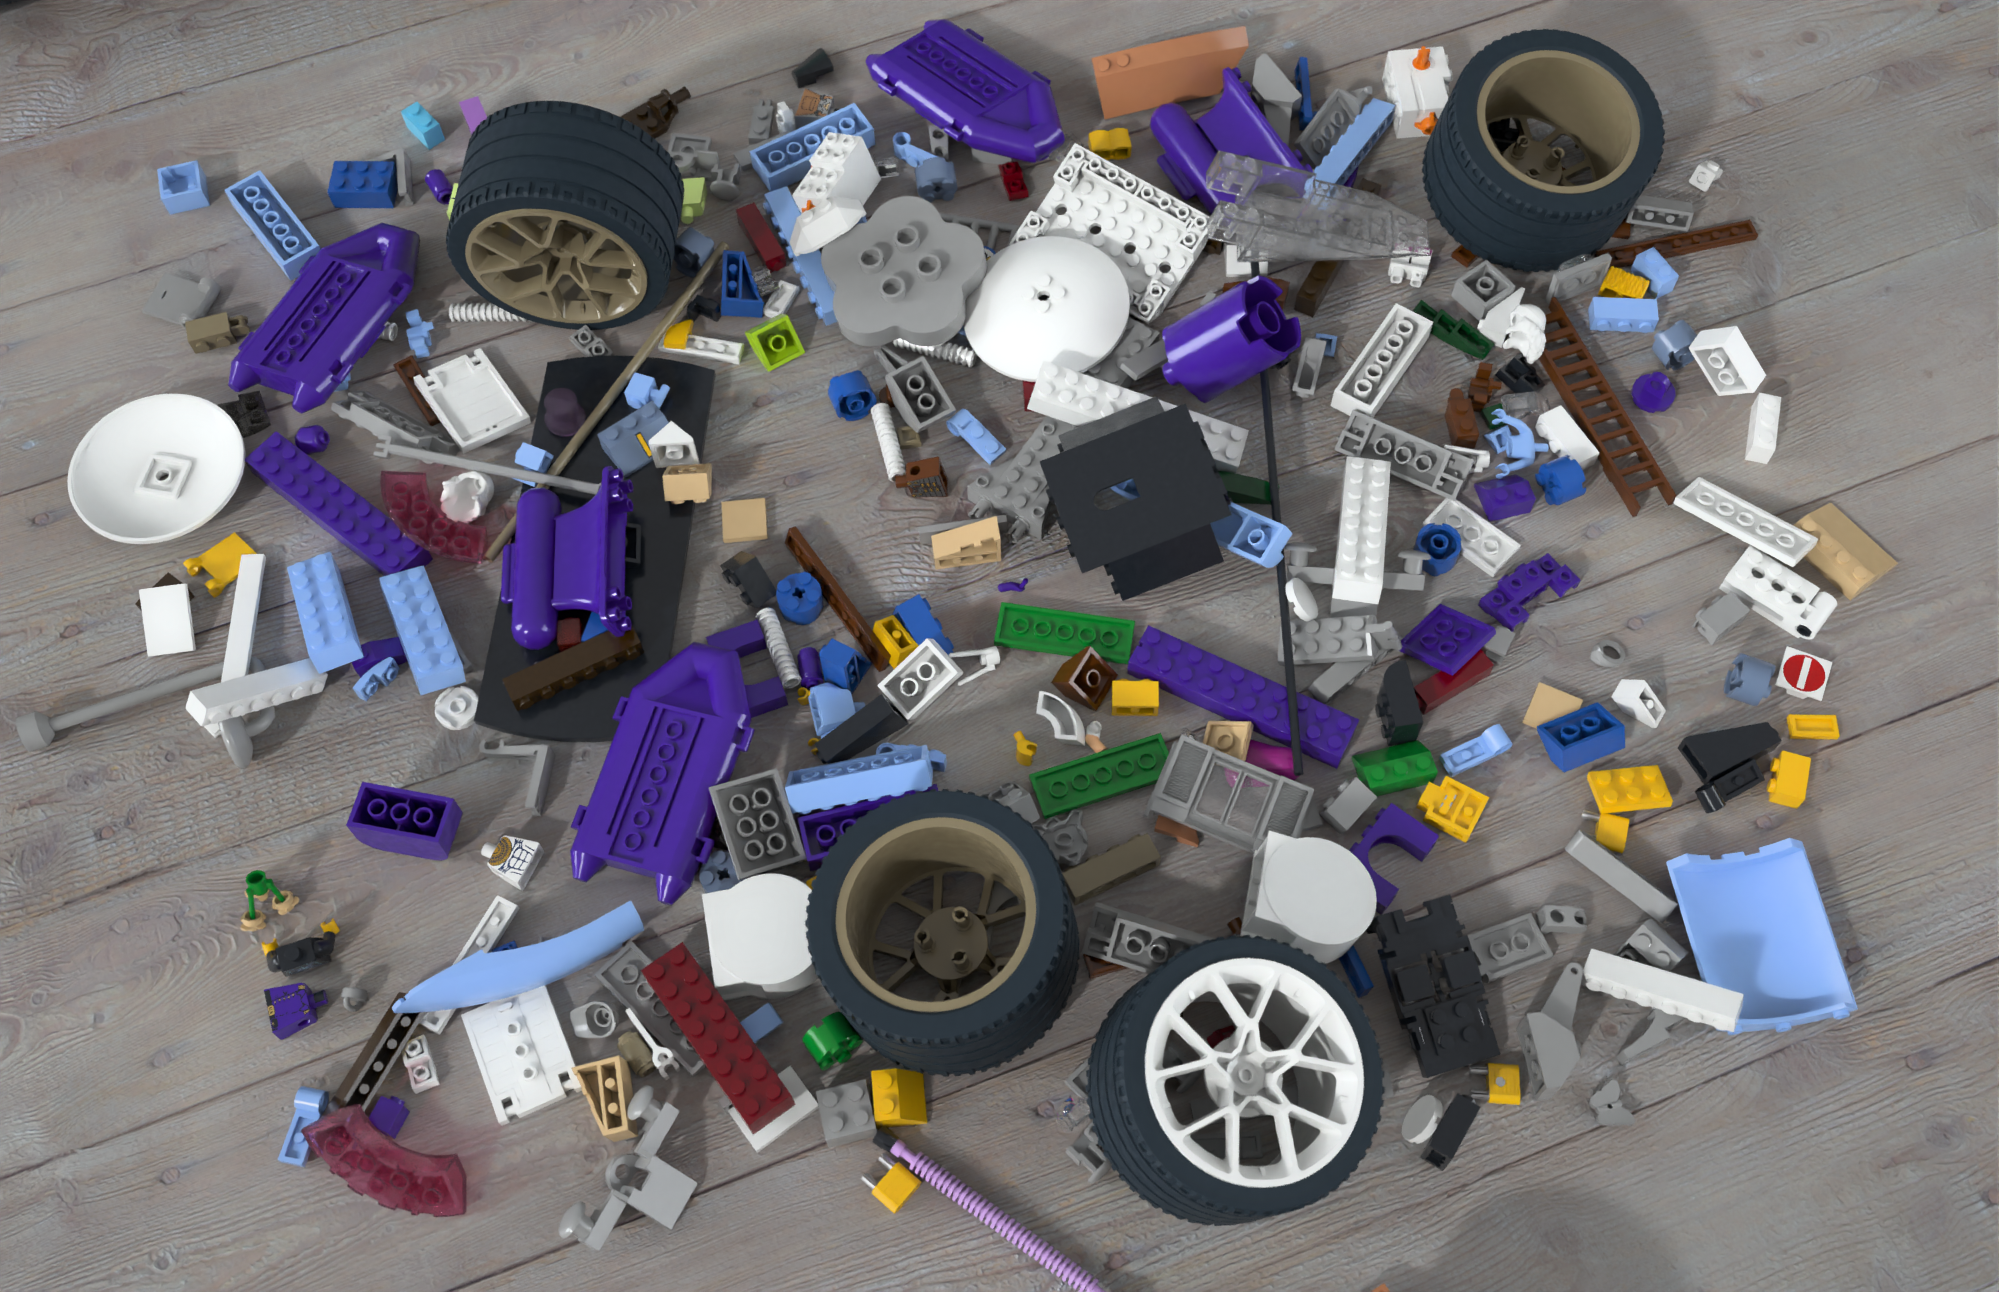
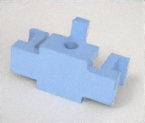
M418 309L405 312L411 327L406 329L411 350H415L417 359L430 356L428 346L432 345L429 330L434 329L433 322L426 323L423 321Z

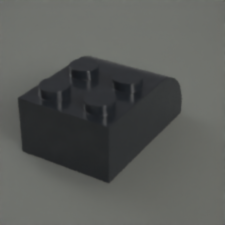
M1406 660L1395 662L1387 668L1377 694L1376 715L1378 718L1381 717L1383 724L1381 725V734L1384 739H1387L1388 746L1416 741L1423 725V719Z

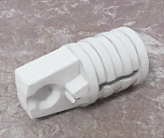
M785 101L778 103L776 120L779 134L786 131L790 133L796 130L793 110L789 109Z

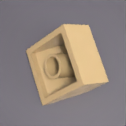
M711 463L667 466L662 475L665 501H671L672 504H681L685 502L684 500H693L695 503L707 501L706 499H709L712 494Z

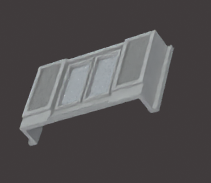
M1181 735L1179 742L1174 741L1143 816L1152 819L1154 813H1157L1254 854V851L1258 850L1266 839L1269 830L1296 839L1300 838L1314 798H1311L1314 789Z

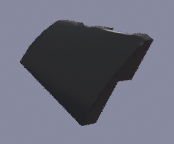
M819 48L791 73L799 89L816 83V77L833 72L834 68L825 51Z
M1521 352L1510 363L1500 368L1495 376L1527 403L1543 389L1545 384L1537 375L1534 366L1526 364L1524 361L1526 357Z

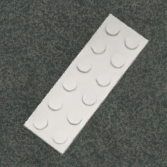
M1700 477L1675 497L1674 504L1683 510L1696 515L1702 520L1711 523L1792 567L1809 553L1818 541V538Z

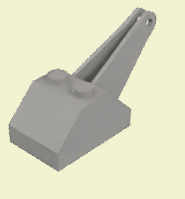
M1264 53L1256 59L1251 99L1281 140L1288 146L1290 121L1299 115L1302 95L1272 59Z
M885 345L880 347L881 351L878 348L874 350L876 358L888 373L885 380L893 403L904 422L915 432L919 433L955 413V407L924 356L908 363Z
M1570 963L1566 966L1540 1012L1526 1014L1516 1028L1535 1102L1550 1100L1563 1085L1581 1055L1580 1043L1578 1040H1575L1574 1034L1571 1031L1583 975V968L1578 963Z

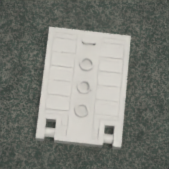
M481 348L474 350L475 356L471 358L465 354L429 370V376L422 378L420 374L413 377L416 387L463 454L531 423L530 416Z
M546 985L512 997L489 1002L461 1015L495 1114L501 1126L510 1123L508 1118L517 1114L521 1118L566 1098V1092L573 1088L576 1092L582 1091L581 1085L571 1069L576 1067ZM569 1074L570 1079L562 1082L560 1078ZM512 1100L513 1104L505 1108L503 1103Z

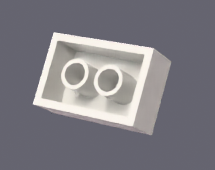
M1737 326L1700 331L1689 346V350L1718 396L1754 393L1766 376Z
M927 638L877 686L907 720H913L964 672L934 639Z

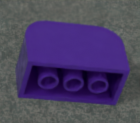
M362 782L346 826L360 842L370 847L425 859L446 860L463 812L454 798Z

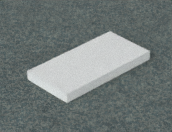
M1445 498L1422 523V527L1430 523H1435V525H1442L1444 523L1455 528L1461 537V551L1459 554L1491 577H1494L1521 546L1457 499L1453 501Z

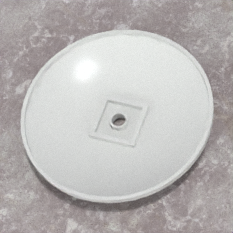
M1058 236L1026 239L1007 246L987 260V272L982 283L965 300L966 318L963 326L971 347L981 360L994 370L1008 377L1036 382L1043 360L1079 373H1084L1104 360L1122 338L1130 313L1128 287L1117 265L1106 254L1090 244ZM1042 295L1049 296V299L1046 301H1040L1039 297Z
M160 394L132 401L102 418L79 443L68 471V492L71 503L79 517L91 529L115 541L130 544H151L183 536L212 519L222 510L235 493L245 466L244 441L232 418L219 406L200 397L186 394ZM169 474L167 479L163 481L159 480L160 477Z

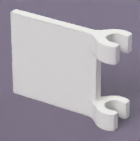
M631 1009L625 1010L633 1025L652 1049L653 1063L659 1069L663 1079L668 1080L669 1076L666 1073L668 1067H674L677 1072L681 1070L677 1061L674 1060L672 1052L668 1048L657 1046Z

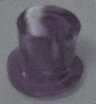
M558 388L546 395L544 405L547 411L544 419L547 428L559 436L567 437L576 434L584 424L586 416L584 409L577 403L574 392L566 388Z

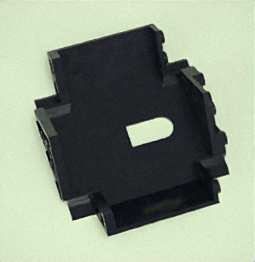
M1157 396L1058 435L1061 442L1057 444L1060 454L1039 461L1049 489H1046V493L1050 502H1055L1060 515L1056 517L1061 530H1066L1071 543L1067 545L1071 558L1076 557L1082 573L1104 565L1107 576H1113L1114 581L1110 582L1115 595L1120 594L1122 601L1224 562L1210 523L1230 516L1231 512L1228 505L1231 502L1227 496L1228 493L1222 478L1215 467L1216 464L1210 449L1204 440L1205 437L1198 421L1193 422L1186 403L1164 411ZM1133 478L1140 495L1139 498L1109 510H1100L1095 506L1094 498L1098 492Z

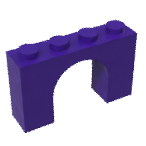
M758 619L706 637L708 645L738 652L739 659L767 649ZM779 676L757 684L745 685L751 718L788 705Z
M1392 803L1387 809L1381 808L1375 817L1377 822L1374 826L1368 825L1361 835L1363 840L1360 844L1355 842L1349 850L1365 866L1373 881L1377 900L1376 912L1380 915L1385 912L1394 900L1399 889L1372 869L1368 859V852L1380 844H1394L1423 862L1439 838V835Z

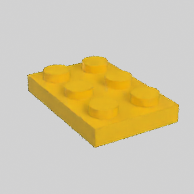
M1658 765L1588 772L1587 780L1601 814L1671 807L1672 797Z

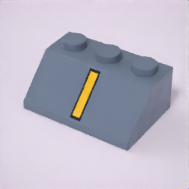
M651 401L597 435L602 449L617 468L622 470L623 475L627 477L653 461L649 440L668 424V421L655 403Z

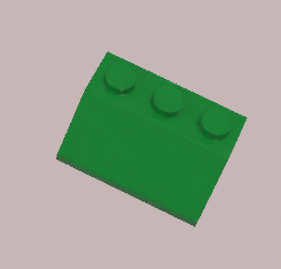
M1419 740L1351 757L1359 780L1377 797L1428 785L1429 782H1434L1438 773L1430 750Z

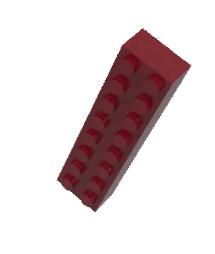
M683 942L640 970L649 986L753 1135L796 1105L790 1092Z

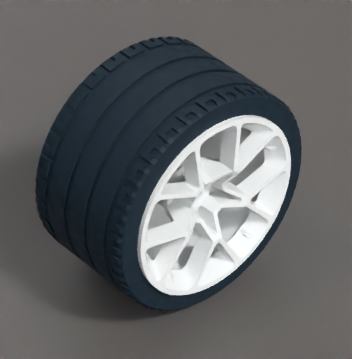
M1230 935L1227 938L1222 936L1212 940H1205L1199 945L1195 944L1182 950L1134 984L1115 1002L1107 1013L1108 1017L1103 1019L1100 1024L1101 1027L1095 1035L1096 1042L1091 1046V1056L1088 1058V1065L1090 1067L1086 1071V1077H1088L1086 1092H1088L1089 1098L1086 1100L1090 1109L1089 1118L1093 1120L1094 1124L1092 1129L1093 1132H1096L1099 1139L1097 1141L1099 1147L1102 1146L1105 1151L1103 1152L1105 1158L1108 1157L1112 1164V1169L1114 1171L1117 1170L1120 1174L1119 1178L1130 1186L1129 1189L1139 1193V1197L1142 1200L1148 1201L1156 1209H1163L1162 1212L1167 1215L1171 1214L1180 1220L1188 1219L1190 1223L1230 1226L1292 1212L1312 1205L1328 1196L1329 1192L1338 1189L1339 1185L1350 1177L1349 1173L1356 1171L1360 1160L1364 1159L1367 1155L1366 1149L1370 1148L1373 1143L1371 1140L1373 1135L1377 1133L1378 1127L1376 1125L1377 1122H1380L1382 1116L1379 1113L1380 1108L1384 1104L1382 1094L1385 1093V1087L1382 1086V1078L1385 1077L1381 1067L1383 1059L1379 1055L1378 1049H1380L1379 1043H1376V1033L1371 1029L1370 1019L1368 1016H1365L1362 1004H1358L1354 998L1356 995L1353 991L1350 992L1347 989V984L1344 981L1341 982L1333 970L1327 969L1326 964L1323 962L1319 963L1314 959L1313 955L1303 953L1302 949L1298 947L1294 949L1286 942L1278 943L1276 939L1271 938L1267 940L1263 939L1262 936L1251 938L1250 935H1243L1242 937ZM1204 1001L1222 1003L1238 1028L1230 1038L1223 1040L1212 1049L1180 1017L1181 1012L1190 1003ZM1259 1020L1277 1036L1285 1050L1273 1052L1271 1048L1260 1041ZM1172 1029L1200 1056V1060L1168 1069L1163 1068L1164 1048ZM1292 1066L1297 1079L1298 1106L1291 1104L1281 1091L1283 1073ZM1204 1069L1206 1089L1219 1109L1188 1125H1181L1175 1118L1171 1105L1168 1102L1164 1089L1165 1080L1170 1077ZM1260 1114L1273 1115L1281 1151L1279 1155L1266 1166L1239 1165V1117L1249 1118ZM1289 1117L1296 1119L1292 1132ZM1220 1118H1225V1158L1220 1159L1204 1150L1191 1139V1134Z

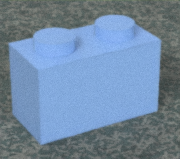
M1654 247L1638 254L1630 270L1635 276H1641L1646 281H1650L1647 290L1654 299L1672 292L1679 277Z

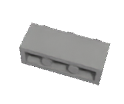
M1640 195L1625 219L1626 223L1688 232L1694 211L1691 202Z

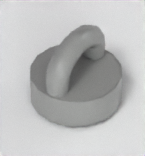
M353 987L343 988L341 998L344 999V1007L351 1012L358 1011L362 1006V1002H366L368 992ZM350 1001H356V1004L352 1006Z

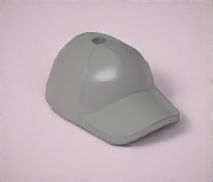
M594 1001L572 1010L570 1018L577 1037L604 1038L615 1031L619 1024L620 1014L618 1009L610 1002Z

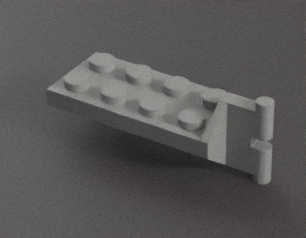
M1371 86L1349 92L1341 88L1334 89L1294 143L1312 169L1315 170L1316 166L1321 165L1324 156H1328L1332 146L1338 143L1340 136L1346 133L1348 126L1354 123L1358 114H1361L1362 102L1373 91Z
M1375 615L1322 618L1307 622L1304 620L1290 621L1294 665L1375 660L1378 650L1394 649L1399 651L1403 647L1392 622L1386 621L1382 624H1377ZM1280 626L1278 663L1280 666H1283L1285 664L1282 628Z

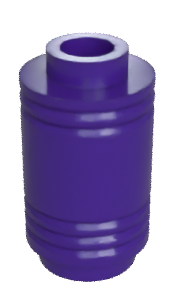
M434 169L429 171L425 176V182L439 203L449 204L453 187L442 170Z
M812 647L801 649L797 655L801 686L810 690V687L824 683L819 652Z

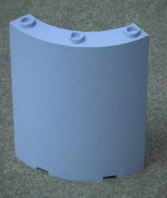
M1788 838L1760 847L1759 853L1746 856L1742 851L1723 854L1721 859L1711 860L1710 855L1686 853L1666 862L1701 981L1744 994L1743 1006L1735 1031L1725 1030L1724 1032H1727L1728 1035L1776 1029V1032H1785L1791 1030V1026L1831 1017L1843 1019L1850 1016L1849 1012L1858 1010L1802 841Z

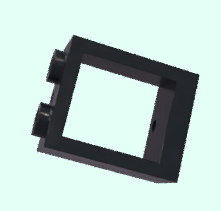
M1457 1093L1446 1109L1420 1158L1444 1171L1453 1159L1481 1108L1473 1098Z

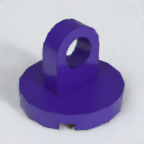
M1661 372L1640 376L1636 379L1631 389L1634 404L1641 410L1649 413L1666 411L1671 407L1676 397L1673 384Z

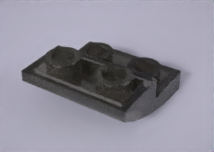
M260 391L240 394L237 401L217 404L232 418L242 438L256 434L271 426Z

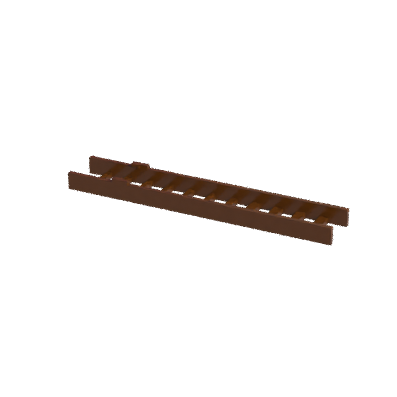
M1552 297L1548 306L1551 313L1545 315L1546 325L1557 322L1561 329L1546 333L1545 344L1567 338L1571 345L1549 352L1544 347V351L1538 359L1579 428L1599 451L1597 458L1603 466L1602 470L1608 480L1613 483L1632 517H1636L1641 508L1633 494L1656 486L1668 506L1672 505L1677 495L1556 297ZM1577 354L1580 359L1579 362L1557 368L1554 360ZM1586 370L1591 377L1571 385H1567L1563 378ZM1596 386L1601 394L1600 396L1578 402L1573 392ZM1606 402L1611 410L1609 413L1588 419L1582 410L1583 408ZM1614 418L1617 420L1621 429L1600 436L1597 435L1592 426ZM1626 435L1632 446L1608 453L1602 442ZM1634 452L1637 453L1640 463L1618 470L1612 460ZM1642 470L1648 471L1652 478L1651 481L1630 488L1623 476Z

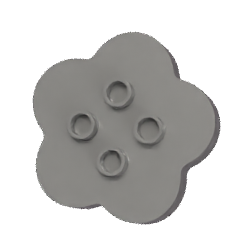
M901 196L887 201L874 212L868 222L854 225L849 231L824 245L821 253V264L827 282L835 292L833 310L839 328L848 340L862 346L884 345L896 339H902L918 346H935L950 340L960 331L966 318L965 300L967 296L980 286L987 272L984 246L977 233L964 225L943 221L938 210L930 202L915 196Z

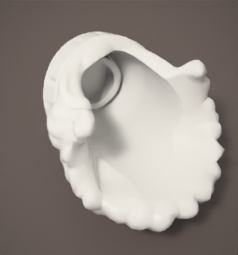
M1521 304L1516 306L1510 314V327L1506 330L1509 338L1503 343V348L1519 349L1523 356L1526 357L1527 362L1533 364L1544 351L1546 343L1544 334L1546 316L1537 306Z
M473 470L468 473H462L459 476H454L448 481H443L444 490L440 498L442 503L441 515H443L444 520H449V523H456L463 527L475 521L478 517L483 516L494 494L492 478L485 472Z

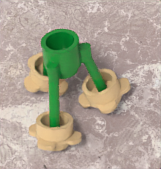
M255 870L250 872L246 876L248 888L245 890L249 910L240 918L241 922H243L241 930L257 931L266 927L264 922L266 915L260 910H255L254 898H258L259 901L267 900L270 889L275 894L272 900V908L278 910L280 915L291 911L298 904L299 898L297 896L294 897L291 891L284 890L280 892L274 885L273 880L267 879L263 871Z

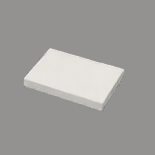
M187 584L140 589L139 594L148 657L196 651Z
M791 1066L780 1072L778 1077L792 1095L796 1105L753 1135L735 1108L732 1107L728 1110L757 1153L819 1108L818 1103Z

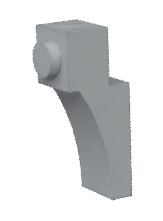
M1652 1007L1653 1012L1647 1017L1649 1024L1643 1035L1616 1056L1621 1066L1663 1045L1670 1038L1667 1030L1679 1025L1685 1017L1667 1014L1660 1009Z

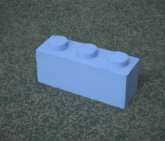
M1593 297L1588 308L1590 330L1648 333L1654 332L1659 321L1657 299Z

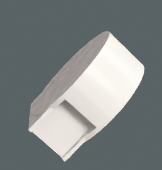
M1269 830L1264 842L1258 850L1254 851L1240 936L1250 935L1251 938L1262 936L1263 939L1267 940L1271 938L1276 939L1278 943L1286 942L1294 949L1298 947L1303 950V953L1313 955L1314 959L1319 963L1332 962L1343 956L1371 924L1375 915L1377 901L1373 881L1365 866L1355 855L1332 841L1314 837L1296 839Z
M761 874L747 878L731 889L702 894L714 985L724 1001L747 996L760 999L786 998L801 992L817 979L818 976L810 959L812 956L808 951V940L806 938L808 929L805 926V920H807L806 906L809 905L808 895L811 894L812 890L803 882L783 874Z

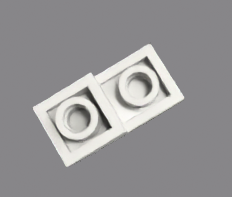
M421 1035L408 1040L402 1050L404 1064L408 1069L412 1090L417 1094L440 1085L426 1037Z

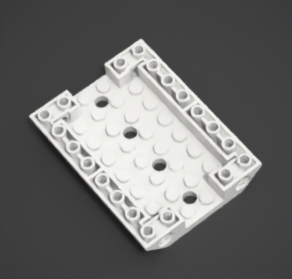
M1075 143L1054 174L1055 184L1036 213L1030 211L1012 238L1009 246L1026 239L1046 236L1072 238L1094 246L1117 265L1125 278L1130 297L1129 314L1150 324L1161 315L1205 247L1215 219ZM1060 207H1065L1067 212L1064 215H1058L1056 210ZM1094 226L1101 227V232L1098 234H1092L1090 230ZM1133 245L1136 247L1134 253L1128 254L1125 252V248ZM1166 264L1171 267V270L1168 273H1162L1159 270L1160 267Z

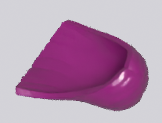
M1250 739L1245 762L1294 781L1299 777L1294 775L1291 748L1273 746ZM1223 767L1227 777L1226 780L1229 786L1233 788L1239 773ZM1246 776L1241 788L1268 787L1270 785Z

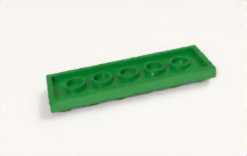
M1001 602L994 646L1071 657L1087 646H1091L1104 661L1128 665L1135 621Z
M1161 733L1029 774V780L1043 818L1047 819L1156 784L1169 752Z

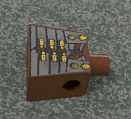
M939 456L909 462L906 464V474L895 476L896 487H908L912 497H948V478Z

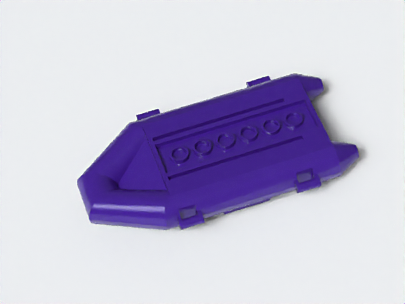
M947 19L928 20L924 24V30L886 53L870 54L866 58V65L872 80L878 84L880 89L891 96L898 97L913 107L915 112L940 129L944 128L946 134L958 142L963 141L973 149L1035 164L1038 161L1047 159L1050 153L1064 144L1065 137L1050 86L1051 80L1037 71L1032 73L985 44L983 42L984 38L970 28L964 30Z
M379 223L321 248L315 257L310 256L299 270L300 276L255 333L250 332L238 347L240 352L231 362L228 386L235 392H241L259 384L293 395L292 407L302 414L325 404L339 384H342L354 368L358 359L365 356L386 328L384 326L413 290L420 247L419 235L415 231L386 223Z
M698 642L690 644L634 686L629 698L620 697L612 718L619 721L591 798L587 807L583 805L578 806L571 825L572 829L578 830L570 850L574 879L587 882L605 865L655 878L658 901L672 906L692 887L700 863H708L715 843L709 837L717 818L709 787L730 782L740 751H748L755 729L749 727L752 719L738 652Z

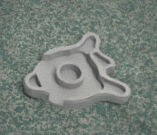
M1072 810L1064 821H1060L1057 817L1052 816L1044 824H1032L1033 829H1037L1042 838L1048 843L1049 850L1053 851L1057 862L1070 866L1081 862V857L1088 848V836L1081 826L1083 820V812L1081 810Z

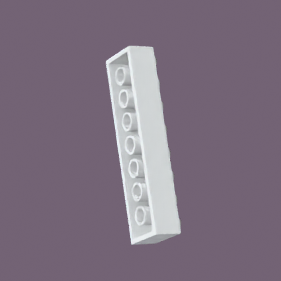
M1350 456L1346 458L1332 595L1334 599L1379 604L1384 572L1391 462Z

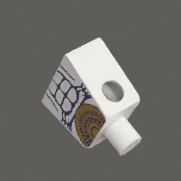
M505 835L502 836L498 845L486 842L481 854L490 858L487 865L494 874L523 891L542 858L544 850L538 842Z

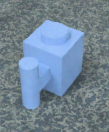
M635 372L624 393L628 405L633 408L639 409L647 403L654 401L655 405L660 409L670 387L662 384L660 390H658L655 378Z
M523 442L516 452L515 463L524 467L525 470L546 474L554 456L545 450ZM515 479L533 487L538 485L535 482Z

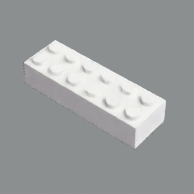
M1396 303L1335 389L1331 406L1351 416L1353 410H1356L1374 418L1429 338L1433 321Z

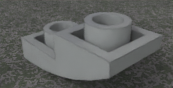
M584 325L569 337L570 341L586 357L613 355V352L600 337L597 338L587 325Z

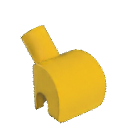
M1017 731L1013 735L1017 741L1016 760L1023 766H1031L1032 757L1036 754L1037 744L1026 740L1022 731Z

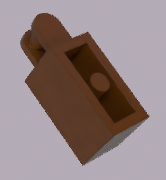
M1454 388L1450 391L1445 412L1452 446L1474 449L1479 437V431L1471 399H1464L1462 390Z

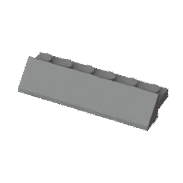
M365 390L351 391L348 394L347 400L332 403L331 410L338 413L339 417L355 422L356 426L371 431L376 437L379 435L393 437L395 439L394 444L454 456L460 450L449 435ZM423 460V462L426 464L436 465L442 469H444L446 466L444 464Z
M1356 410L1352 411L1345 430H1342L1334 449L1350 457L1391 462L1390 474L1453 501L1456 500L1465 485L1475 461Z
M1096 902L1082 953L1149 974L1182 950L1195 944L1199 945L1205 940L1215 938Z

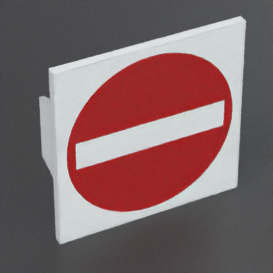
M1787 646L1775 685L1785 688L1787 694L1801 699L1810 697L1822 701L1832 662Z

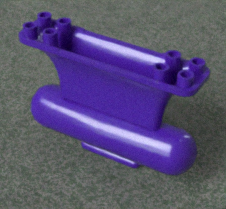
M1226 67L1222 70L1223 94L1210 111L1193 121L1187 111L1179 104H1162L1154 110L1150 120V128L1166 152L1157 158V163L1181 198L1189 200L1197 196L1211 218L1215 219V221L1227 223V228H1232L1240 225L1247 218L1245 194L1243 191L1242 156L1248 155L1250 157L1252 186L1264 182H1282L1295 189L1300 196H1305L1306 189L1304 184L1306 179L1313 175V170L1309 164L1301 165L1300 161L1303 158L1298 149L1293 152L1290 150L1248 95L1251 92L1249 82L1244 81L1241 83L1239 81L1241 78L1239 69L1237 67L1233 69Z
M604 467L602 470L601 486L596 495L585 505L562 514L559 497L553 491L544 487L531 488L522 493L519 498L516 512L515 543L507 544L503 548L501 601L504 604L512 603L511 631L515 641L520 646L530 650H539L550 645L557 635L558 613L563 610L581 609L597 613L602 624L616 637L624 636L625 631L631 630V620L628 616L625 617L626 611L632 609L631 599L625 596V534L627 512L633 511V503L630 498L627 499V493L633 492L634 488L630 479L624 480L623 472L620 468Z

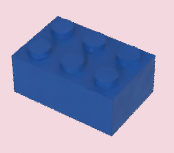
M334 161L327 193L335 208H394L398 191L397 168L394 161Z

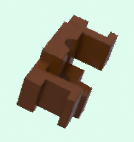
M1480 362L1476 377L1471 379L1468 399L1472 400L1471 403L1475 412H1481L1485 404L1489 403L1492 389H1501L1502 382L1494 381V378L1489 379L1493 364Z

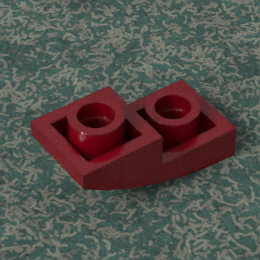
M1018 161L998 165L1009 201L1029 197Z

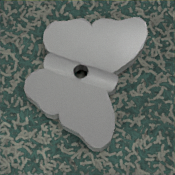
M1615 1079L1610 1080L1607 1085L1597 1091L1589 1099V1105L1596 1109L1598 1114L1596 1119L1599 1125L1632 1126L1635 1123V1118L1628 1110L1621 1107L1622 1101L1618 1100L1620 1087Z

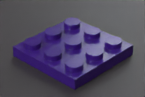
M1439 604L1401 640L1403 647L1399 651L1453 676L1496 635V630L1493 626Z

